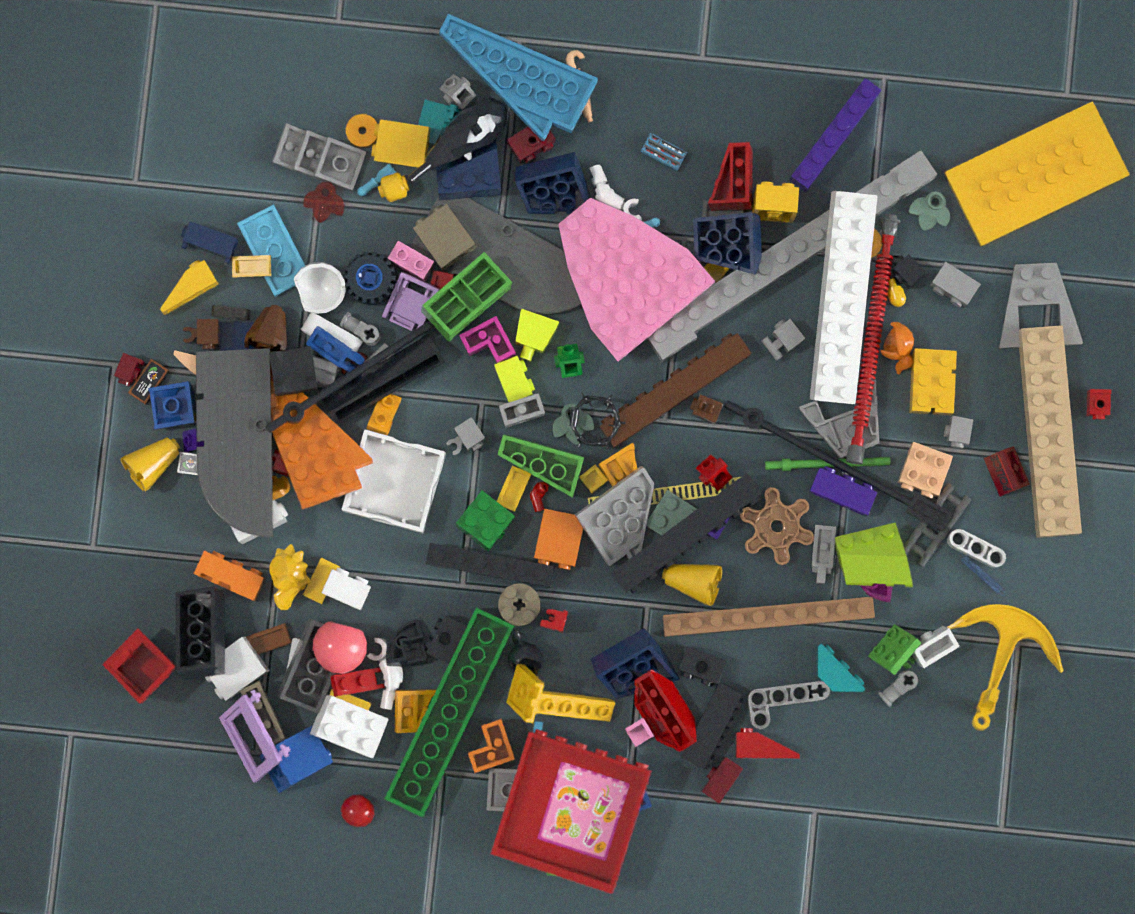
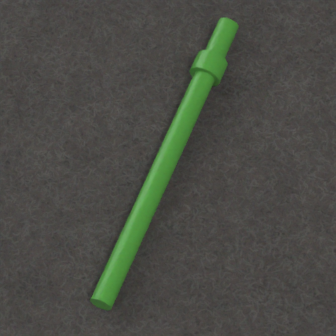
M890 457L864 458L862 465L847 463L846 459H839L852 467L890 465ZM790 458L781 459V461H765V470L782 469V471H791V469L834 467L821 459L790 460Z

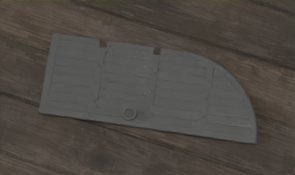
M438 196L427 217L433 214L432 210L437 206L447 204L477 246V248L453 264L454 267L451 273L457 276L485 252L512 281L510 290L499 298L502 302L518 310L524 309L536 314H556L582 305L568 270L563 250L469 198L439 200ZM416 235L410 248L433 260L439 266L420 237Z
M270 348L196 352V394H204L203 400H196L197 442L204 441V447H197V473L202 493L211 509L228 525L247 534L273 537L272 432L269 433L265 428L266 425L271 423Z

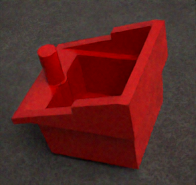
M139 628L102 664L141 704L176 669V665Z

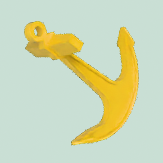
M993 604L975 608L947 627L955 629L979 622H987L992 624L999 633V642L987 690L981 693L975 716L972 719L973 727L979 731L985 730L990 724L988 715L994 712L1000 692L997 689L1018 641L1022 639L1036 641L1060 673L1063 672L1059 651L1047 628L1033 615L1009 605ZM979 718L984 720L983 725L979 724Z

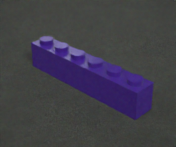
M864 78L792 174L789 181L804 192L808 191L880 95V88Z

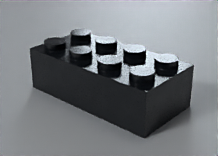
M215 586L176 592V673L184 679L225 674L224 593Z

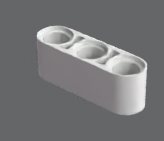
M313 312L309 314L301 328V331L311 336L315 328L320 326L355 352L358 351L363 343L361 339Z
M956 529L950 532L947 537V543L951 548L991 568L1003 565L1006 560V554L1003 550L964 530ZM956 533L960 534L963 538L960 545L953 542L952 538ZM973 543H978L981 546L980 554L972 552L971 547ZM993 552L1000 556L998 564L990 560V555Z

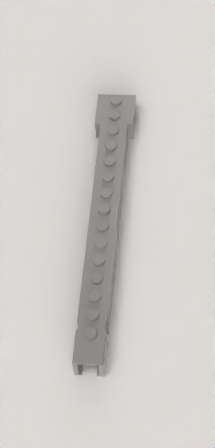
M919 151L891 169L888 174L882 175L856 193L877 195L876 217L895 205L901 198H906L935 179L937 173L923 152ZM830 209L763 252L756 275L735 270L706 289L651 334L646 340L660 361L664 362L696 341L697 335L695 333L824 251L826 248Z

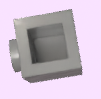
M957 416L950 418L949 425H945L944 437H947L946 442L951 443V447L963 449L964 446L969 445L973 419Z

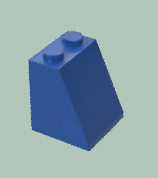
M313 725L275 745L278 752L281 751L280 745L284 744L285 748H290L289 756H282V761L268 772L278 793L333 763L331 760L332 755L328 748L324 747L322 739L310 734ZM261 754L259 756L261 762L263 763L266 760L264 754Z

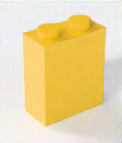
M380 119L379 124L376 123L374 135L377 136V143L372 146L371 156L377 162L419 168L425 163L431 128Z

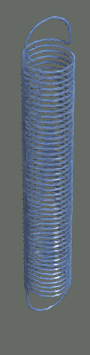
M961 558V561L965 565H967V567L970 568L971 571L975 572V574L978 575L979 578H981L984 582H986L987 585L990 586V588H992L995 592L998 593L999 590L995 589L996 587L990 585L991 583L987 582L988 580L982 578L983 576L979 575L980 573L976 572L975 569L971 568L972 566L968 565L969 563L965 562L966 560Z

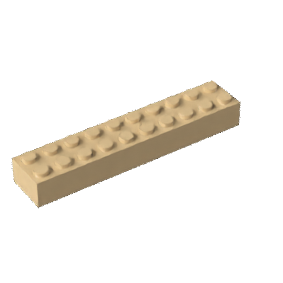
M1063 325L1022 328L1019 330V354L1036 538L1079 535L1082 533Z

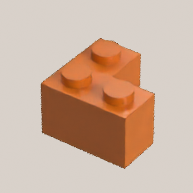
M502 719L482 725L481 727L488 746L468 753L474 773L515 759Z

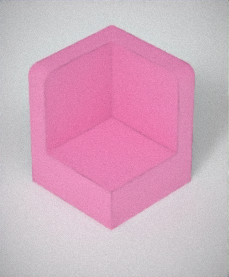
M643 718L625 728L635 747L654 736Z

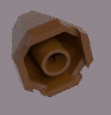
M271 305L264 308L246 333L244 340L245 348L249 349L252 346L254 349L270 348V352L287 351L286 313L282 311V307Z

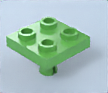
M894 624L878 645L873 648L868 657L895 675L902 666L905 669L912 667L907 661L914 664L915 659L911 655L921 642Z

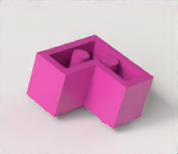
M497 316L459 335L469 356L487 347L496 363L516 356V352Z

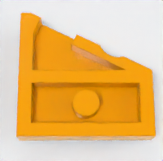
M633 443L599 464L612 487L637 469L634 453L635 446Z
M435 689L395 690L396 733L417 732L422 718L428 709L430 700L436 692Z

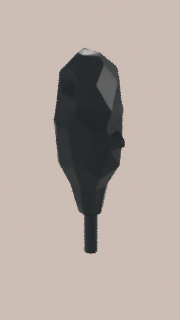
M480 96L475 99V106L459 112L441 130L436 143L425 158V163L406 177L407 181L412 184L428 170L456 161L459 158L469 161L471 153L493 142L500 131L507 125L506 105L492 97L487 99Z

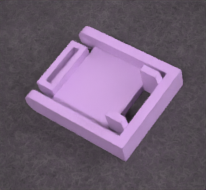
M401 272L382 317L387 319L389 313L392 312L389 321L413 331L416 324H418L417 328L426 323L427 318L421 312L422 305L435 295L440 288L410 274ZM410 281L427 288L425 294L423 295L408 288Z

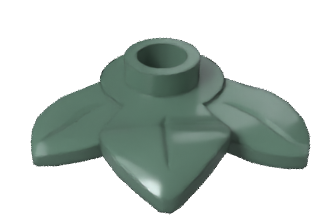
M931 192L926 198H917L909 208L910 214L919 215V225L923 231L931 229L936 223L947 226L950 220V212L945 207L946 199L940 192ZM933 199H937L939 201V205L934 206L932 205L931 201Z
M567 404L563 407L561 416L554 421L553 434L555 438L566 434L570 442L578 445L579 441H577L574 431L569 426L570 417H568V412L577 405ZM579 407L576 429L581 435L584 430H593L594 423L591 416L583 413Z

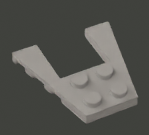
M1057 262L1014 265L999 349L1020 348L1018 307L1058 305L1059 326L1063 325L1064 344H1083Z

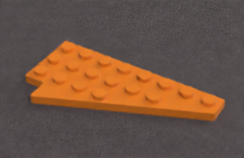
M271 368L272 422L283 415V409L287 403L293 401L302 403L308 397L303 392L276 396ZM316 404L304 411V417L299 423L291 424L286 422L272 431L273 438L302 510L362 488L356 469L373 464L372 458ZM291 411L290 415L292 417H295L298 415V413L296 411Z

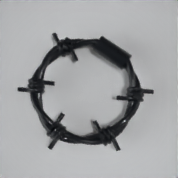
M582 392V400L574 409H571L569 426H571L577 441L580 443L578 447L582 444L606 446L608 450V443L617 434L621 424H626V422L620 421L619 414L611 400L612 394L607 399L605 397L584 396ZM594 400L603 402L607 406L605 411L610 407L614 412L615 418L613 425L609 424V426L614 427L611 435L602 439L598 435L599 441L597 442L587 440L583 436L585 431L580 435L576 429L579 407L588 403L592 407L591 401Z

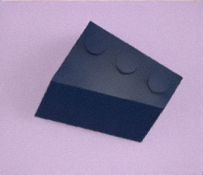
M496 138L487 146L471 153L469 161L459 158L456 161L436 167L439 200L501 195Z
M575 152L516 167L515 183L528 214H554V212H567V214H571L590 199L588 184Z
M748 212L693 218L694 257L698 261L756 275L762 258L761 220L759 215Z
M645 628L591 658L596 677L616 699L635 694V680L650 670L659 673L669 680L672 679L673 682L680 680L664 650Z

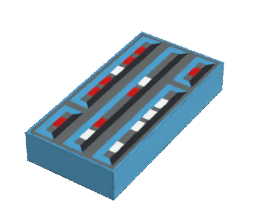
M650 133L641 150V153L675 171H678L687 154L686 151Z

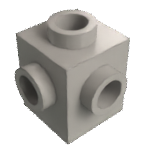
M454 74L439 88L444 94L442 98L449 105L454 104L462 110L476 96L470 88L471 84L463 76L459 78Z

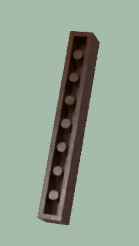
M728 334L721 339L722 344L717 347L712 345L704 351L705 355L700 359L697 356L687 362L688 367L683 370L678 368L672 372L669 380L666 382L663 379L652 386L654 390L648 394L644 391L635 398L637 400L632 405L627 403L619 408L620 421L626 422V424H621L617 434L609 442L613 449L750 357L752 353L739 334ZM612 415L607 416L601 421L600 430L606 438L611 435L614 428L609 426V424L613 425V421H615Z

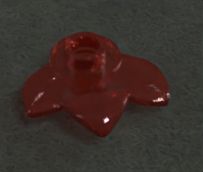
M330 182L319 183L315 190L308 192L304 197L303 207L313 208V215L319 223L325 221L331 212L338 216L343 215V199L336 194V189ZM322 189H328L329 195L324 196L322 194Z

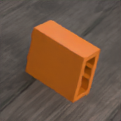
M544 509L534 559L538 560L537 563L550 565V562L556 563L558 568L565 570L575 567L583 527L575 515Z

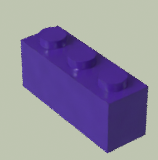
M826 466L823 469H818L809 493L865 517L868 516L878 493L874 491L871 485L866 483L862 485L854 482V478L845 474L843 477L836 475L834 469Z

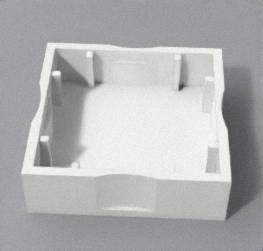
M364 429L360 447L372 458L373 464L356 469L362 488L346 494L342 511L424 534L446 453L419 444L402 442L393 437Z

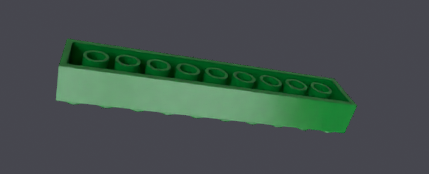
M475 609L384 798L385 800L424 817L515 627L514 625L481 609Z

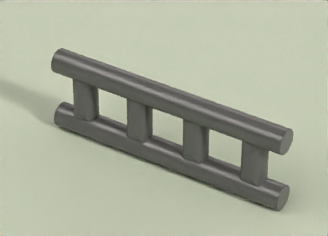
M947 483L934 502L941 507L947 500L956 506L943 532L939 531L937 534L927 527L928 524L920 521L903 545L906 555L909 551H912L920 557L917 564L923 568L971 502V499L966 495L962 500L953 495L951 492L954 486ZM921 534L932 540L926 550L915 544Z

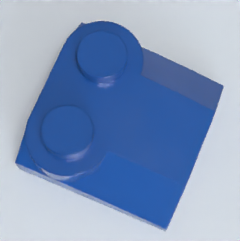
M187 381L148 388L155 430L182 425L189 426L197 422L195 396L191 382Z

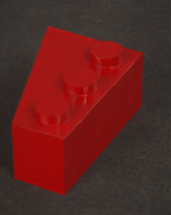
M750 142L728 144L719 176L714 184L712 196L708 201L711 211L752 209L753 149Z

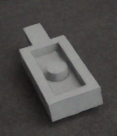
M815 525L811 567L812 572L817 573L816 584H825L826 574H831V569L833 568L834 537L836 534V527Z

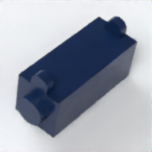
M191 221L188 226H184L181 237H183L181 248L186 249L189 245L225 258L224 264L227 265L232 260L239 242L237 238Z

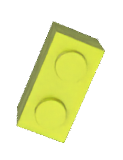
M518 356L494 364L508 402L533 395L532 391L535 388L531 378L527 380L524 372L528 370L523 359L519 360Z

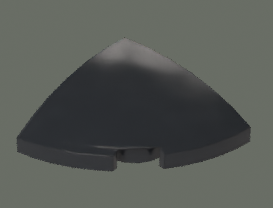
M419 619L404 624L396 631L397 635L391 642L390 640L387 645V666H413L428 663Z

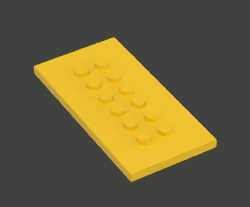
M1093 101L944 172L980 247L1130 175Z

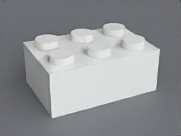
M326 695L310 734L363 756L373 758L388 719L336 697Z

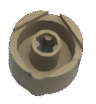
M513 584L507 587L500 595L498 601L499 612L506 622L514 626L521 627L532 623L540 612L539 596L532 587L526 584ZM519 599L522 600L523 604H526L525 607L521 608V611H517V607L513 606Z

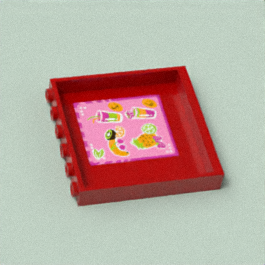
M536 729L535 732H529L491 854L610 894L614 893L652 770L648 769L649 765L636 762L635 765L627 763L628 758L616 755L615 758L607 756L608 752L597 748L595 752L587 750L588 745L576 742L575 745L567 743L568 739L557 735L555 739L547 737L548 733Z

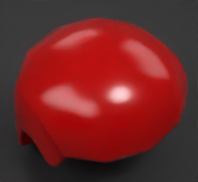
M351 795L341 805L342 818L353 827H365L371 823L375 815L373 803L362 795Z

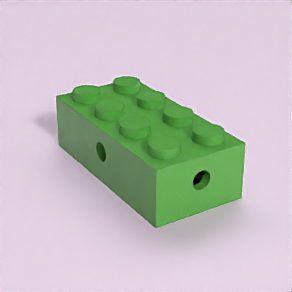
M484 252L422 305L421 312L449 342L509 291L512 281Z

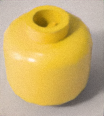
M398 172L382 177L381 185L378 186L381 198L386 197L388 202L405 198L407 191H410L405 175L401 176Z

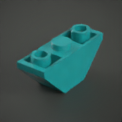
M819 644L817 646L816 677L823 681L830 688L831 692H863L865 690L862 686L864 681L856 674L852 676L848 671L850 667L842 659L838 661L833 656L835 652L829 645L823 646Z

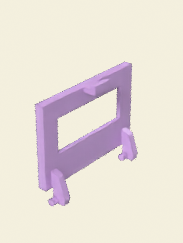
M252 690L250 698L247 694L243 695L219 719L253 783H255L282 761V756L288 757L290 748H285L284 744L280 745L281 751H277L252 704L255 701L256 703L260 702L261 694ZM241 713L266 758L258 767L250 754L246 741L242 739L233 722Z

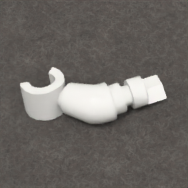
M601 165L591 167L590 171L593 176L591 182L593 187L597 188L595 189L597 194L595 196L596 200L630 214L628 209L636 207L639 199H630L624 202V198L617 195L613 189H610L609 184H606L607 179ZM640 215L634 216L637 219L642 220V217Z
M374 638L375 642L382 646V652L378 656L370 653L367 657L374 661H380L379 667L384 675V686H386V690H383L380 708L392 710L395 690L403 682V671L400 666H387L386 649L389 642L383 638Z

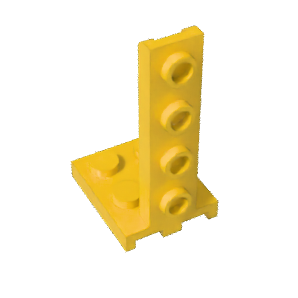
M516 665L506 703L525 722L533 723L536 713L610 722L616 703L614 700L542 691L544 683L525 665Z

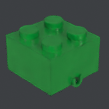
M482 490L456 522V527L489 552L497 540L503 538L505 535L504 531L512 523L515 515Z

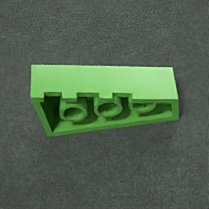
M503 434L498 451L500 457L573 498L584 456Z

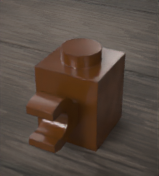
M197 319V328H183L184 332H191L192 334L189 339H183L185 343H193L197 338V344L203 350H215V346H220V321L218 319Z
M700 394L698 399L694 398L690 410H693L692 416L715 425L723 403Z

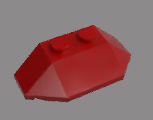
M653 670L635 680V707L645 720L655 739L668 747L674 748L678 752L697 742L695 717L674 683Z

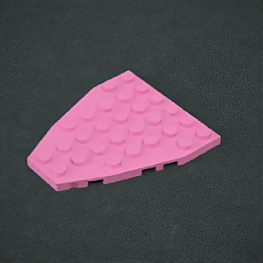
M588 199L558 224L568 270L590 328L617 361H620L715 283L713 278L687 248L636 217L595 199Z

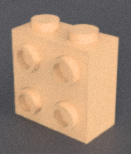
M913 442L909 448L897 483L902 484L901 488L913 492V489L921 491V495L930 499L933 496L937 497L940 494L953 456Z

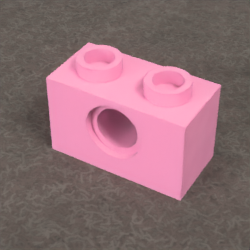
M400 241L396 243L388 257V260L393 265L423 281L427 280L435 266L433 260Z

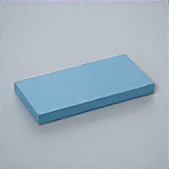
M274 204L238 222L237 225L253 256L271 255L272 276L264 277L273 295L276 297L295 287L294 277L305 264Z

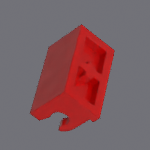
M547 610L546 613L548 615L554 616L549 617V620L553 622L541 620L540 627L563 633L568 611Z

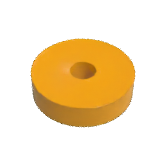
M358 114L352 117L346 126V135L349 142L358 148L372 146L377 141V136L374 135L376 120L366 114ZM365 128L366 133L360 134L359 130Z

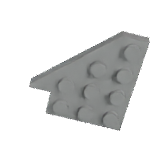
M642 466L575 514V517L608 566H611L625 555L629 560L642 550L654 489V482Z

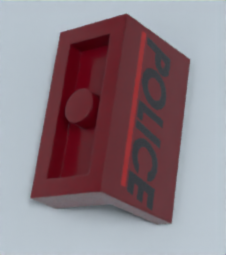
M1014 446L984 458L1000 497L1030 485Z

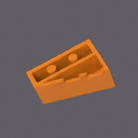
M214 550L212 554L206 551L203 552L195 569V575L256 602L266 580L261 577L262 572L254 568L248 571L242 568L244 564L234 559L230 563L224 560L225 555Z

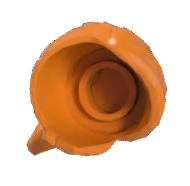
M892 322L890 325L893 326V329L887 335L883 350L880 352L889 359L899 360L895 365L897 374H900L903 370H907L913 365L910 352L913 349L914 336L904 324Z

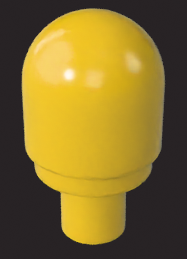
M892 278L888 281V298L893 306L901 307L906 302V295L901 285L897 286L895 278Z

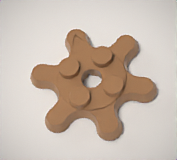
M768 488L764 493L766 504L763 509L754 510L750 507H745L742 509L743 513L740 514L741 520L752 524L755 529L753 537L746 541L745 549L747 552L754 554L762 547H769L774 552L776 563L785 565L790 560L788 549L792 543L799 542L803 545H810L814 541V534L810 530L802 528L799 523L800 517L809 510V503L805 499H798L792 505H784L780 501L779 491L776 488ZM773 521H780L783 528L780 532L772 531L771 523Z

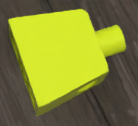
M521 309L516 335V344L523 347L519 358L531 362L535 351L544 353L559 326V321Z

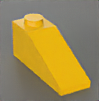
M197 260L189 265L190 268L185 271L160 308L164 315L219 285L205 260L202 262Z

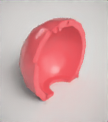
M326 622L318 629L313 639V651L316 660L324 669L332 673L344 674L354 670L362 663L367 652V641L362 630L333 622Z

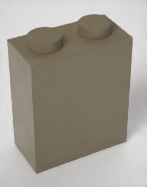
M441 204L432 210L433 214L429 217L420 218L415 223L416 226L413 229L442 270L445 271L477 248V246L449 206Z

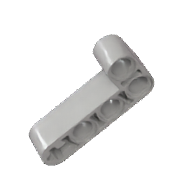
M823 681L752 690L747 696L750 723L756 729H764L770 723L769 707L823 700L829 696L830 688ZM810 685V690L817 689L818 685H820L821 688L825 689V692L822 693V697H819L818 693L810 694L812 698L809 699L807 686ZM797 687L804 690V697L800 700L796 699L793 695V691ZM775 690H780L783 693L784 698L781 702L773 700L772 694ZM754 693L762 695L763 701L761 704L756 705L752 702L751 698ZM757 714H763L766 718L762 726L756 725L754 721Z

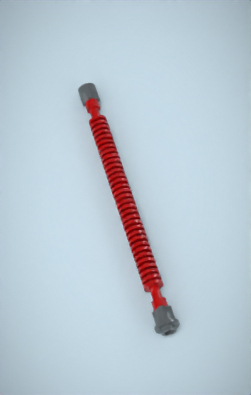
M885 214V217L880 218L882 223L880 235L882 236L881 244L883 246L881 254H877L875 265L876 270L874 274L876 275L873 278L871 292L873 296L870 298L872 301H870L871 306H869L870 311L867 318L869 322L866 325L868 327H866L867 332H865L866 337L864 339L866 343L863 345L865 348H863L864 353H862L863 358L860 368L863 369H860L859 373L861 374H859L860 379L857 389L860 390H857L856 406H854V410L857 411L853 412L855 416L852 419L854 420L852 426H855V434L852 437L851 445L848 446L846 462L862 465L865 447H863L864 439L862 436L863 429L868 428L869 418L866 417H870L868 412H870L872 397L870 396H873L871 391L874 390L875 376L873 375H876L874 370H877L876 365L878 363V355L876 354H879L878 349H880L879 344L881 343L880 339L882 336V329L880 328H883L884 307H886L885 302H887L886 297L888 296L887 292L889 289L888 281H890L889 276L892 269L893 256L889 255L890 247L893 245L894 237L897 236L898 225L901 222L897 219L896 215Z

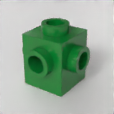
M566 344L557 347L558 355L554 356L556 368L561 370L562 378L583 375L581 364L585 363L583 351L578 350V345Z

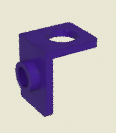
M197 428L182 432L184 452L197 450V447H204V441L197 442Z

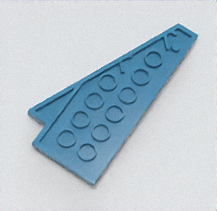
M450 14L447 15L439 31L440 35L542 141H545L552 125L572 133L598 82L597 77Z

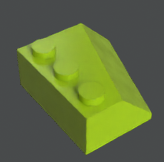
M896 523L834 537L835 550L846 585L872 586L873 584H886V586H894V584L905 585V587H913L907 556Z

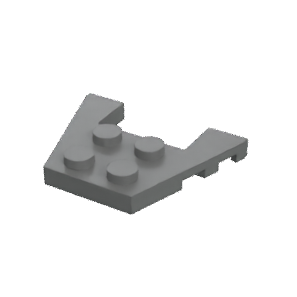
M874 380V390L871 391L873 396H870L872 397L871 410L868 412L870 417H866L869 418L868 428L863 429L862 438L864 439L863 447L865 449L879 444L876 380ZM817 400L800 406V412L840 459L846 457L848 446L851 445L852 437L855 434V426H852L854 420L852 419L855 416L853 412L857 410H851L824 420Z

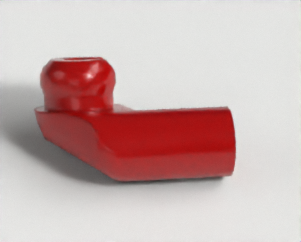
M538 482L530 492V499L535 513L544 510L542 498L549 490V485L546 482Z

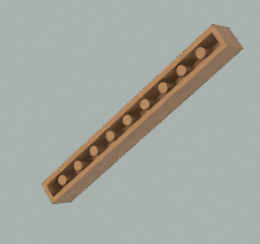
M863 597L663 615L662 618L664 637L873 619L875 614L873 598Z

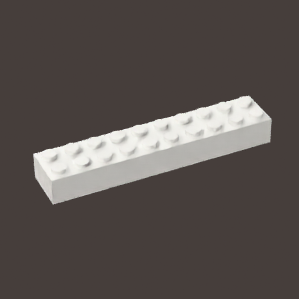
M841 191L831 192L810 391L811 400L855 404L877 195Z

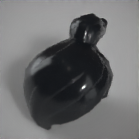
M514 630L512 639L515 646L508 656L510 668L515 672L516 665L522 664L538 676L543 666V655L536 645L526 642L523 632Z

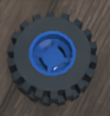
M366 251L364 254L355 255L354 259L351 258L349 265L344 269L343 279L345 281V288L352 298L361 304L378 305L382 301L388 300L397 283V275L392 263L384 255H380L377 252L369 253Z

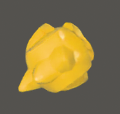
M292 544L285 550L276 549L275 557L272 559L269 569L274 587L278 589L274 594L275 604L280 610L285 611L291 607L297 593L304 590L306 585L311 583L310 578L306 575L308 564L302 561L304 552L302 550L295 552Z

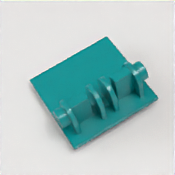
M429 100L424 101L418 125L431 128L430 144L436 143L441 130L462 109L453 104L448 106Z

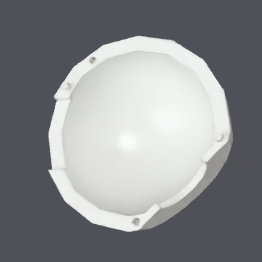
M324 262L309 263L302 267L294 277V282L305 311L315 314L327 313L335 309L343 301L346 292L345 281L340 271L331 264Z

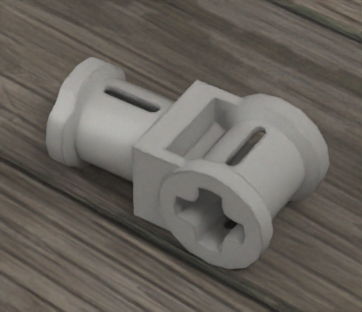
M347 312L339 325L340 328L352 332L369 346H374L380 342L381 334L378 329L373 325H368L352 317L350 312ZM373 331V334L375 335L374 339L369 338L368 340L366 333H372Z
M903 671L883 692L879 691L878 695L890 708L892 702L899 696L916 687L918 677L912 671ZM904 675L912 676L910 680L912 682L911 685L903 684L905 681Z

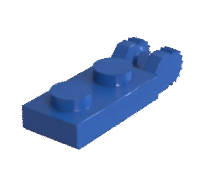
M320 326L315 328L306 342L307 346H311L317 353L348 372L355 369L356 366L349 361H345L347 357L359 365L365 361L362 355L352 351L350 347Z

